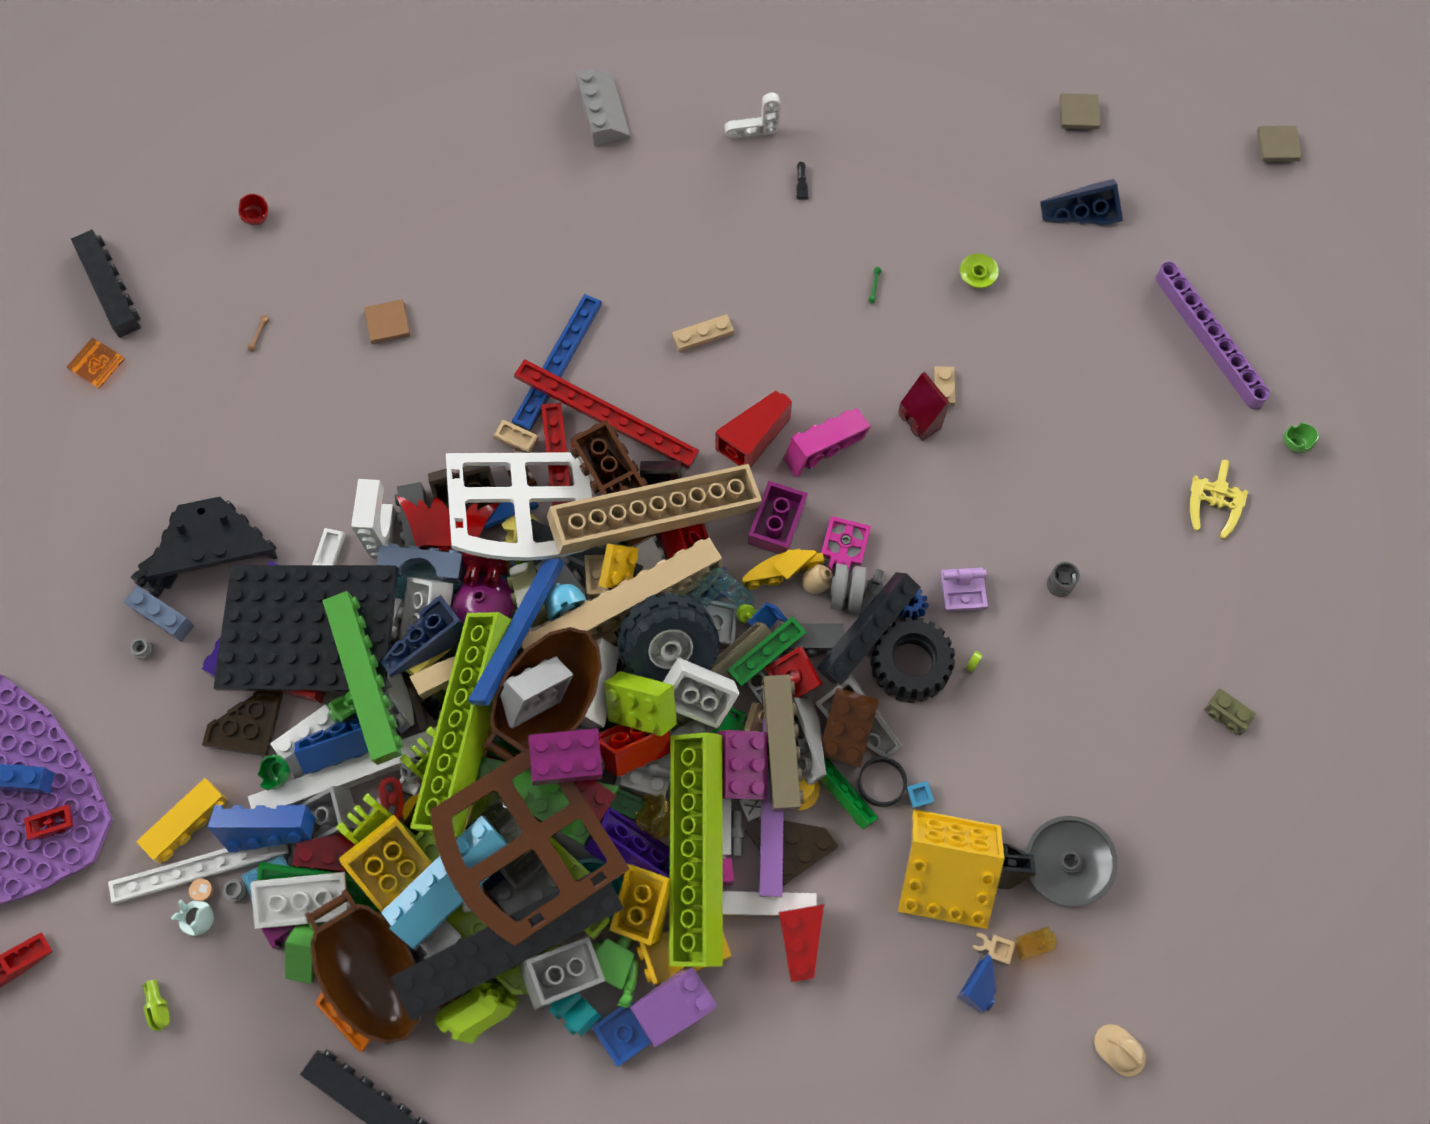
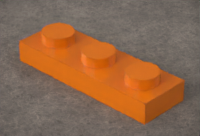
M321 992L314 1004L360 1053L367 1049L372 1040L363 1037L345 1023Z

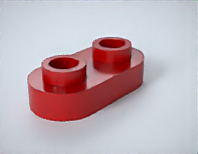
M386 777L381 780L378 786L380 804L387 810L390 806H394L396 811L393 815L401 819L404 808L401 782L397 778ZM388 784H391L393 786V790L391 792L386 791V786Z

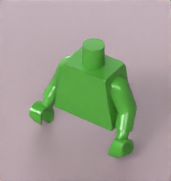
M620 935L616 943L606 939L605 941H597L592 946L605 982L624 993L617 1005L628 1008L637 984L639 963L635 959L636 955L628 950L633 939Z

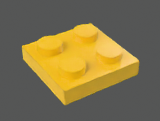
M607 543L598 586L616 588L620 582L633 579L639 548Z

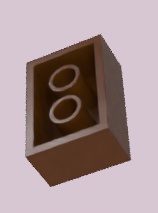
M836 688L822 739L824 757L861 767L879 699Z

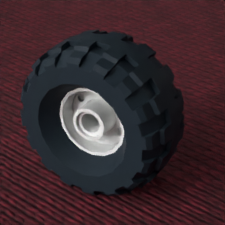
M672 592L663 593L659 597L652 595L647 597L646 601L641 605L637 603L630 610L631 614L626 615L620 625L621 630L620 634H618L617 644L622 664L629 674L663 682L678 657L710 671L712 669L711 665L715 664L719 654L718 644H720L715 623L706 608L700 602L693 601L692 597L684 594L675 596Z

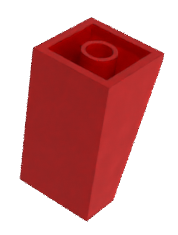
M776 390L715 432V450L738 466L749 464L751 468L790 420L791 399L786 394H780Z

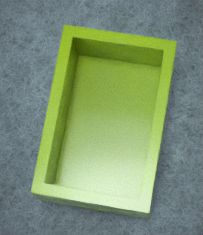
M621 671L604 682L609 722L659 736L664 735L677 725L674 687L672 684Z

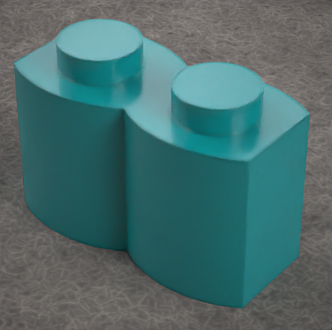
M578 992L550 1004L552 1007L549 1011L558 1020L562 1017L567 1022L564 1027L573 1036L577 1033L582 1037L601 1018L600 1014Z

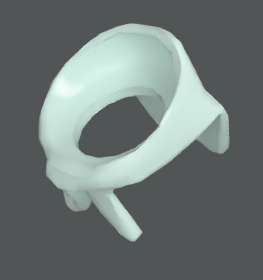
M179 900L181 910L179 913H175L171 920L179 921L180 929L190 936L206 933L214 921V912L210 905L204 901L196 900L186 905L183 900ZM193 908H198L195 920L188 925L186 922L187 913Z

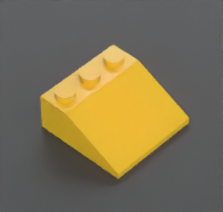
M392 815L339 858L342 866L380 912L432 864L429 857L395 815Z

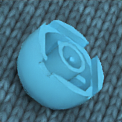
M554 584L544 601L548 619L554 621L565 611H573L578 608L581 603L586 601L583 592L573 584Z

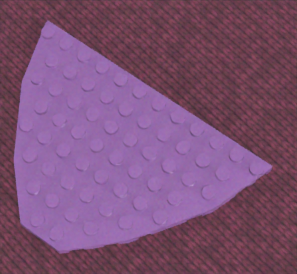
M0 674V764L45 767L55 772L50 794L0 791V905L35 895L96 863L112 825L113 818L91 766L51 711ZM67 804L70 805L73 822L71 829L60 834H54V836L48 838L27 840L24 818ZM60 816L55 817L54 821H56V824L53 827L62 824L61 822H64V819H61ZM45 825L43 828H40V831L50 827Z

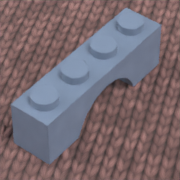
M389 543L388 546L380 545L376 565H396L398 567V577H402L413 565L426 563L434 566L437 577L441 581L463 584L465 567L460 551L449 550V552H441L437 548L421 550L417 546L401 548L400 545Z

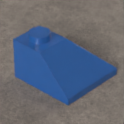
M989 954L979 960L957 998L979 1013H983L985 1010L989 1011L996 1001L993 998L996 993L992 956Z

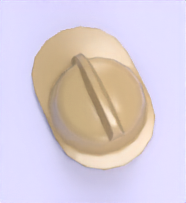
M1108 1024L1098 1029L1094 1037V1045L1100 1057L1122 1076L1131 1077L1139 1074L1143 1070L1146 1061L1145 1052L1140 1043L1118 1025Z

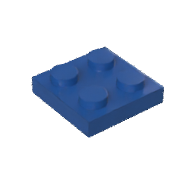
M620 1006L592 1027L617 1067L651 1044V1041L629 1007L624 1008Z

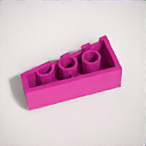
M858 408L851 411L846 410L836 418L831 417L819 426L813 425L808 431L804 433L798 432L793 435L783 460L794 476L798 477L802 474V469L807 466L812 469L817 466V463L824 456L829 459L840 450V447L844 450L863 439L871 426Z

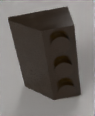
M490 466L463 467L465 487H496ZM446 469L428 473V480L434 499L439 498L448 509ZM452 472V478H460L459 473ZM500 502L477 503V509ZM466 503V510L474 503Z

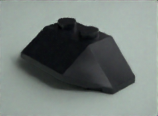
M1003 843L1004 862L997 889H1011L1036 876L1034 855L1026 854L1010 844Z

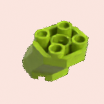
M487 980L439 1010L434 1020L440 1031L445 1034L447 1030L452 1032L451 1038L454 1040L473 1044L476 1039L480 1038L482 1032L512 1014L519 1004V999L500 982Z

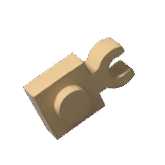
M982 933L975 935L976 938L982 940L983 944L982 946L973 945V950L977 952L986 950L988 951L987 954L992 956V960L1005 965L1010 964L1016 942L996 935L992 936L991 941Z

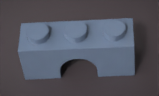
M138 585L124 601L133 611L148 621H152L180 642L183 641L195 626L185 616Z

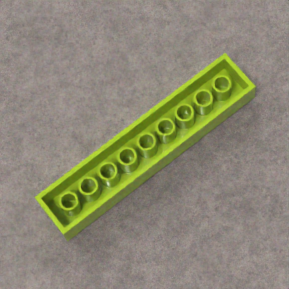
M499 612L467 613L410 827L414 830L434 835L430 810L476 781L484 750L482 746L486 742L490 726L494 696L489 705H472L468 699L512 620ZM469 807L452 818L455 837L459 838L463 833Z
M705 732L671 736L669 966H723L722 735Z

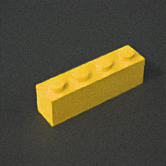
M204 778L136 842L152 860L160 864L166 862L174 855V851L179 846L186 844L191 839V835L196 830L202 829L208 823L214 805H223L224 808L228 799L211 781Z

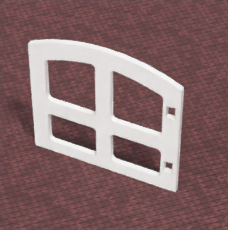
M571 452L446 453L452 549L486 558L519 561L552 559L585 551L581 550L559 555L554 540L540 543L534 542L529 507L530 502L578 501L592 498L589 484L590 479L588 475L584 476L579 467L581 463L578 458L574 459ZM506 465L510 467L512 482L510 487L464 486V466ZM570 465L572 467L574 485L530 487L527 485L525 466ZM452 472L459 473L460 478L453 479ZM481 502L513 503L517 543L498 542L468 535L465 504ZM455 521L463 522V528H456Z

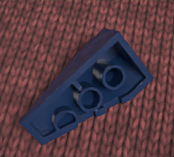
M1114 179L1094 183L1040 201L1043 221L1077 222L1079 224L1089 223L1103 226L1123 221L1118 184Z

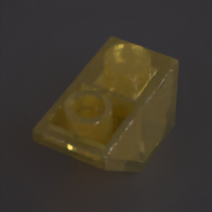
M1049 926L1014 939L1021 962L1056 950L1057 939L1054 932H1050Z

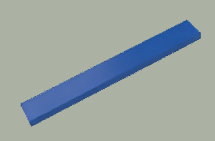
M586 294L583 295L544 363L543 369L561 378L602 306L601 300ZM531 387L512 419V424L530 432L542 412L541 405L546 404L550 396Z
M560 558L545 559L468 699L472 705L490 704L564 565Z

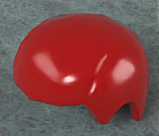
M247 194L240 199L239 216L244 223L260 225L268 216V204L258 194Z

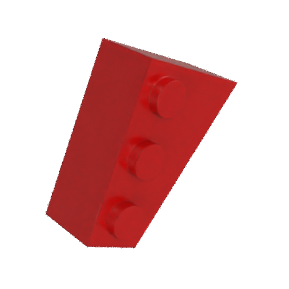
M824 904L778 912L791 982L814 978Z

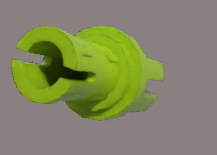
M149 980L142 984L146 997V1004L143 1010L149 1028L158 1032L169 1025L170 1016L167 1001L161 998L158 981Z

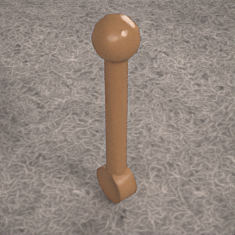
M262 315L260 318V326L252 342L247 346L250 351L255 349V343L264 325L269 322L267 315Z

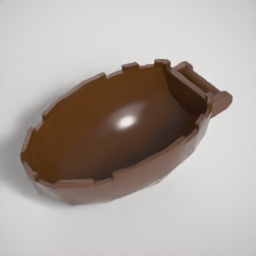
M572 627L552 631L524 650L506 671L494 695L490 716L492 733L482 746L483 749L486 750L488 748L504 760L509 761L515 755L492 741L495 736H498L518 751L523 752L529 748L528 735L574 731L580 725L596 695L602 670L600 648L591 637L589 631ZM556 656L573 674L561 702L511 729L508 725L501 700L505 681L512 676L516 677L522 674L527 668L532 669L538 666L543 660H550Z
M345 889L341 892V895L311 913L307 912L304 914L314 932L311 940L312 965L322 993L340 1018L363 1037L384 1044L407 1040L411 1032L419 1024L421 1016L410 1021L390 977L415 965V960L408 944L389 929L391 925L385 917L368 906L355 904L349 892ZM342 904H348L349 909L321 926H317L316 920Z

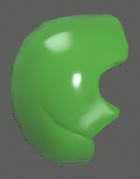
M1302 422L1296 427L1291 425L1284 433L1283 439L1285 445L1292 452L1306 453L1314 447L1319 439V435L1313 426Z

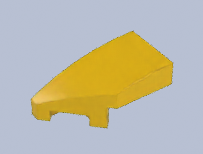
M787 550L773 565L789 580L818 553L815 550Z

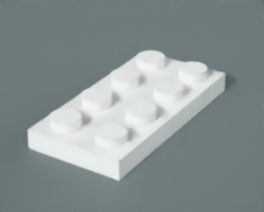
M345 872L252 881L251 893L255 929L307 924L308 922L304 916L305 913L315 911L341 895L343 890H347ZM342 904L315 922L329 921L349 909L348 904Z

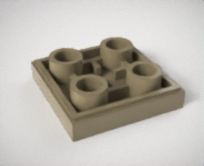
M1061 93V129H1099L1098 94Z
M1297 126L1258 127L1257 134L1262 162L1300 161L1302 157Z

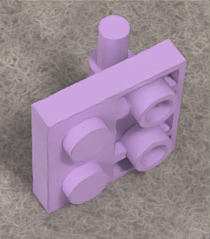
M983 567L940 571L945 612L987 610L988 604L984 578L987 576L986 569L983 570Z

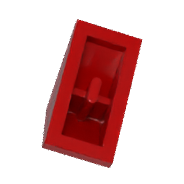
M67 804L24 818L27 840L44 839L71 829L73 822L70 805ZM60 816L61 819H64V822H61L62 824L53 827L56 824V821H54L55 817ZM45 825L50 827L40 831V828H43Z

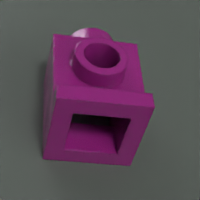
M296 925L261 928L271 947L279 950L282 948L280 943L284 944Z

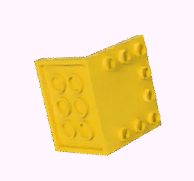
M913 809L912 845L898 912L988 929L1004 862L1001 826Z

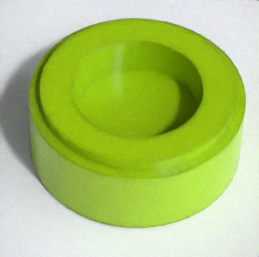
M975 651L965 669L974 672L983 655Z

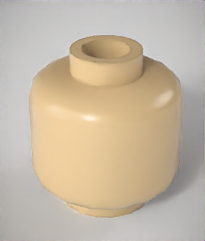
M818 564L813 566L803 574V588L813 595H819L827 591L832 585V571L824 565Z

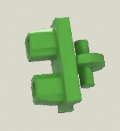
M350 691L327 705L331 709L329 716L335 723L342 722L357 714Z

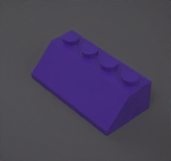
M609 806L600 823L626 864H631L670 878V847ZM590 835L584 849L607 863L603 853Z

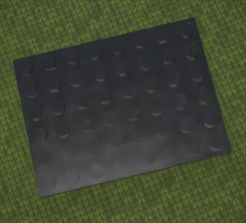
M231 565L213 689L217 691L349 692L350 689L322 601L348 591L353 597L356 596L360 608L357 610L359 616H362L365 621L366 628H364V632L371 640L372 647L370 652L377 659L378 667H376V671L384 681L385 686L382 687V690L386 692L388 672L380 661L388 653L391 646L398 567L396 565Z

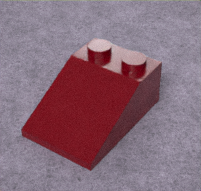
M924 371L900 402L898 414L904 422L906 421L911 426L912 433L916 437L919 436L923 441L942 429L950 402Z

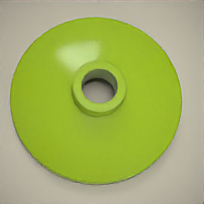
M981 253L967 256L960 265L962 280L974 288L991 286L997 280L999 268L995 260Z

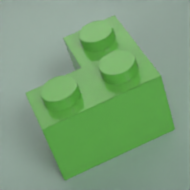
M316 922V924H317L318 927L321 926L322 924L326 923V922ZM308 923L297 924L285 942V979L312 984L316 977L313 970L311 940L314 932Z

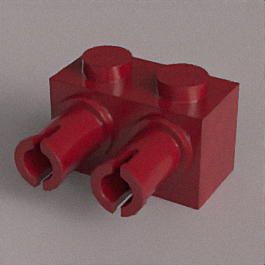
M463 552L462 558L466 571L463 582L465 585L470 586L473 580L472 587L477 584L479 574H487L484 584L491 588L494 581L493 588L498 586L500 575H508L512 560L492 559Z

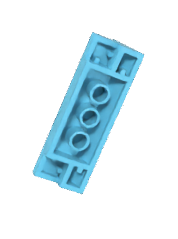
M482 815L456 840L467 868H472L509 844L504 836L499 834L488 819ZM439 856L381 913L391 925L389 929L411 948L416 949L464 900L451 882ZM486 878L485 880H483L482 882H480L479 887H480L488 878Z

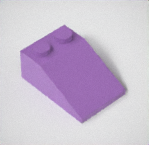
M683 967L629 1008L653 1046L657 1047L703 1018L716 1008L717 1005L694 968Z

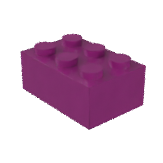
M768 481L762 502L759 505L748 534V544L777 554L790 550L807 503L808 493Z
M598 728L528 735L533 786L602 779Z
M733 730L716 732V734L722 735V799L767 800V732Z

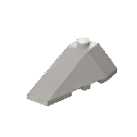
M851 673L842 685L834 684L815 703L828 719L836 688L868 696V694ZM877 709L867 747L881 757H888L903 747V745Z
M794 697L792 698V703H796L797 715L793 716L794 724L798 725V737L795 738L796 746L800 747V759H797V766L801 768L802 777L806 783L812 785L826 775L819 717L811 699Z

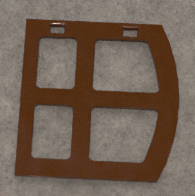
M529 748L430 810L437 850L455 889L466 905L487 927L513 946H516L630 870L574 782L557 783L569 801L568 806L543 822H538L512 782L515 777L531 768ZM497 792L522 830V835L472 868H467L456 841L452 818L490 793ZM576 820L583 822L607 860L605 865L581 881L574 880L549 840L552 835ZM529 850H533L555 882L560 894L522 920L516 922L501 911L479 888V884ZM602 872L606 878L594 886L591 878ZM541 913L545 919L531 927L528 920Z

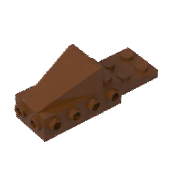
M608 420L596 423L590 429L579 432L570 439L571 448L569 450L573 458H578L581 465L579 467L583 475H588L591 482L589 484L592 491L597 496L648 486L645 478H641L639 475V469L635 461L630 460L625 444L620 443L615 427L610 426ZM660 533L627 541L630 546L636 547Z

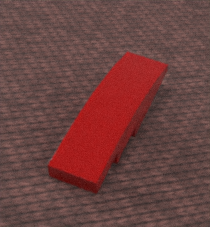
M42 932L0 954V988L53 952Z

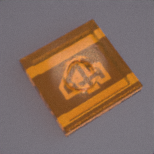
M92 337L67 365V368L100 389L125 359Z

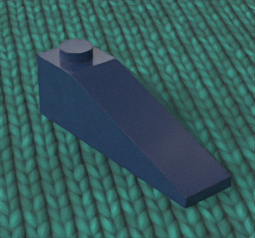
M441 595L422 609L419 613L420 618L414 625H409L406 629L408 633L401 641H396L380 661L391 677L459 644L464 623Z

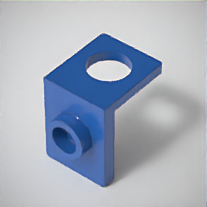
M766 602L747 623L750 627L756 622L765 623L770 629L778 620L786 622L788 619L777 606Z

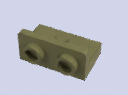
M1221 688L1216 691L1204 708L1209 717L1222 722L1230 732L1239 735L1248 730L1249 724L1256 715L1254 711Z

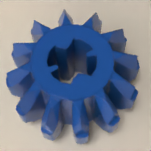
M919 589L910 600L913 603V607L908 606V603L901 611L900 619H903L905 616L913 617L916 621L917 617L920 618V616L924 617L926 615L925 609H928L929 604L925 601H927L928 597L927 595L921 596L922 589Z

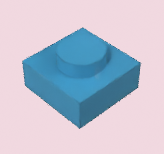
M928 781L906 787L912 809L934 803Z

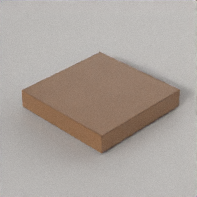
M403 299L364 307L371 344L410 336Z

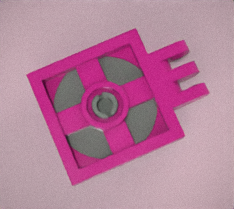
M831 516L821 551L823 557L830 558L828 568L831 571L833 570V564L836 565V563L845 564L848 568H850L851 564L861 566L871 526Z

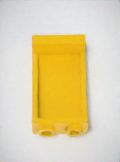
M669 931L662 933L660 942L651 946L639 942L640 946L637 947L640 960L646 961L648 968L644 969L648 983L653 982L654 987L662 984L683 967H690L669 966ZM723 933V961L731 959L732 956ZM693 967V968H694L695 971H699V970L704 969V968H707V967Z

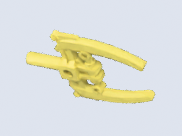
M1228 460L1221 461L1218 479L1215 482H1208L1209 479L1207 478L1198 479V476L1195 475L1192 478L1193 481L1190 489V517L1195 531H1198L1201 527V501H1208L1212 507L1217 505V508L1220 509L1226 506L1231 510L1229 519L1220 533L1221 539H1225L1237 525L1243 507H1245L1248 494L1247 490L1242 492L1238 487H1233V489L1228 487L1229 483H1226L1230 463ZM1203 490L1210 492L1212 496H1206ZM1224 498H1233V501L1229 503Z

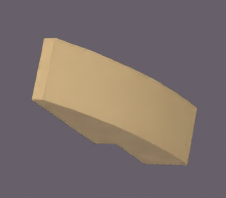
M455 657L436 663L410 676L419 696L423 700L442 689L444 691L447 690Z

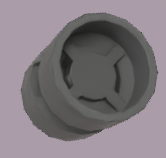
M1060 562L1057 564L1047 579V588L1050 593L1058 597L1069 595L1079 581L1080 573L1078 568L1070 562Z

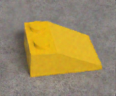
M628 864L630 870L625 872L619 894V899L624 909L613 915L610 931L651 946L660 942L665 926L670 878Z

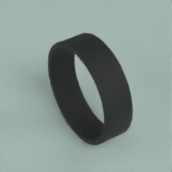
M876 757L869 760L862 767L858 777L860 794L868 803L878 807H887L898 802L907 787V776L903 767L897 761L888 757ZM885 762L898 769L903 779V789L896 799L888 802H879L873 800L865 793L861 783V776L869 765Z

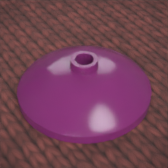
M479 575L476 586L472 587V580L470 586L462 584L457 590L452 602L453 611L463 623L467 613L499 612L510 618L515 606L511 597V593L514 592L510 589L508 582L499 577L498 586L493 588V581L491 588L484 584L487 575Z

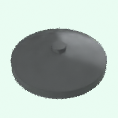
M1062 816L1051 819L1034 832L1026 848V854L1034 855L1036 876L1030 878V881L1039 894L1054 904L1072 908L1090 905L1101 899L1109 891L1115 880L1118 861L1114 844L1101 827L1088 819L1077 816Z

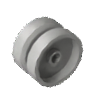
M836 563L830 590V609L842 610L845 598H848V610L860 613L866 567L855 566L852 570L851 578H848V566Z

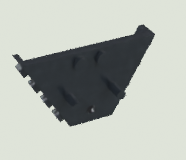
M219 496L180 504L175 512H172L170 515L169 526L162 533V541L160 546L154 551V559L151 565L146 568L145 577L149 585L152 586L161 577L267 554L272 559H277L278 557L275 552L277 548L272 541H266L263 538L262 532L256 526L252 528L246 516L242 513L239 515L235 511V506L229 500L225 501Z

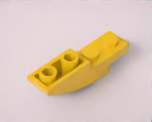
M785 552L775 555L751 569L742 578L743 589L754 590L762 585L777 586L784 582V576L773 564ZM818 553L806 566L803 565L795 574H798L800 571L809 570L818 564L823 565V553Z

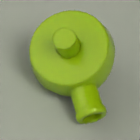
M743 604L736 611L737 619L741 623L748 624L747 621L758 610H755L752 605Z

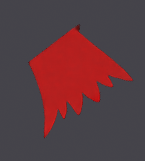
M397 496L408 519L415 546L420 547L421 550H428V548H437L441 551L454 550L451 546L449 508L447 509L446 505L439 498L433 500L429 509L420 499L418 500V507H416L412 502ZM477 503L471 505L466 510L468 535L479 538L487 520L500 503L487 505L478 511ZM455 521L456 528H463V522Z

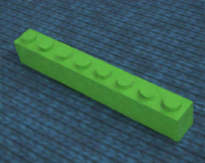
M348 591L322 600L371 761L379 765L402 756L401 748L404 747L400 735H396L395 732L397 723L393 714L390 715L388 707H391L390 700L386 694L384 695L382 687L385 686L384 681L376 671V667H378L377 659L370 652L372 643L369 636L365 635L364 632L366 624L363 617L359 616L357 610L360 608L356 596L353 597Z

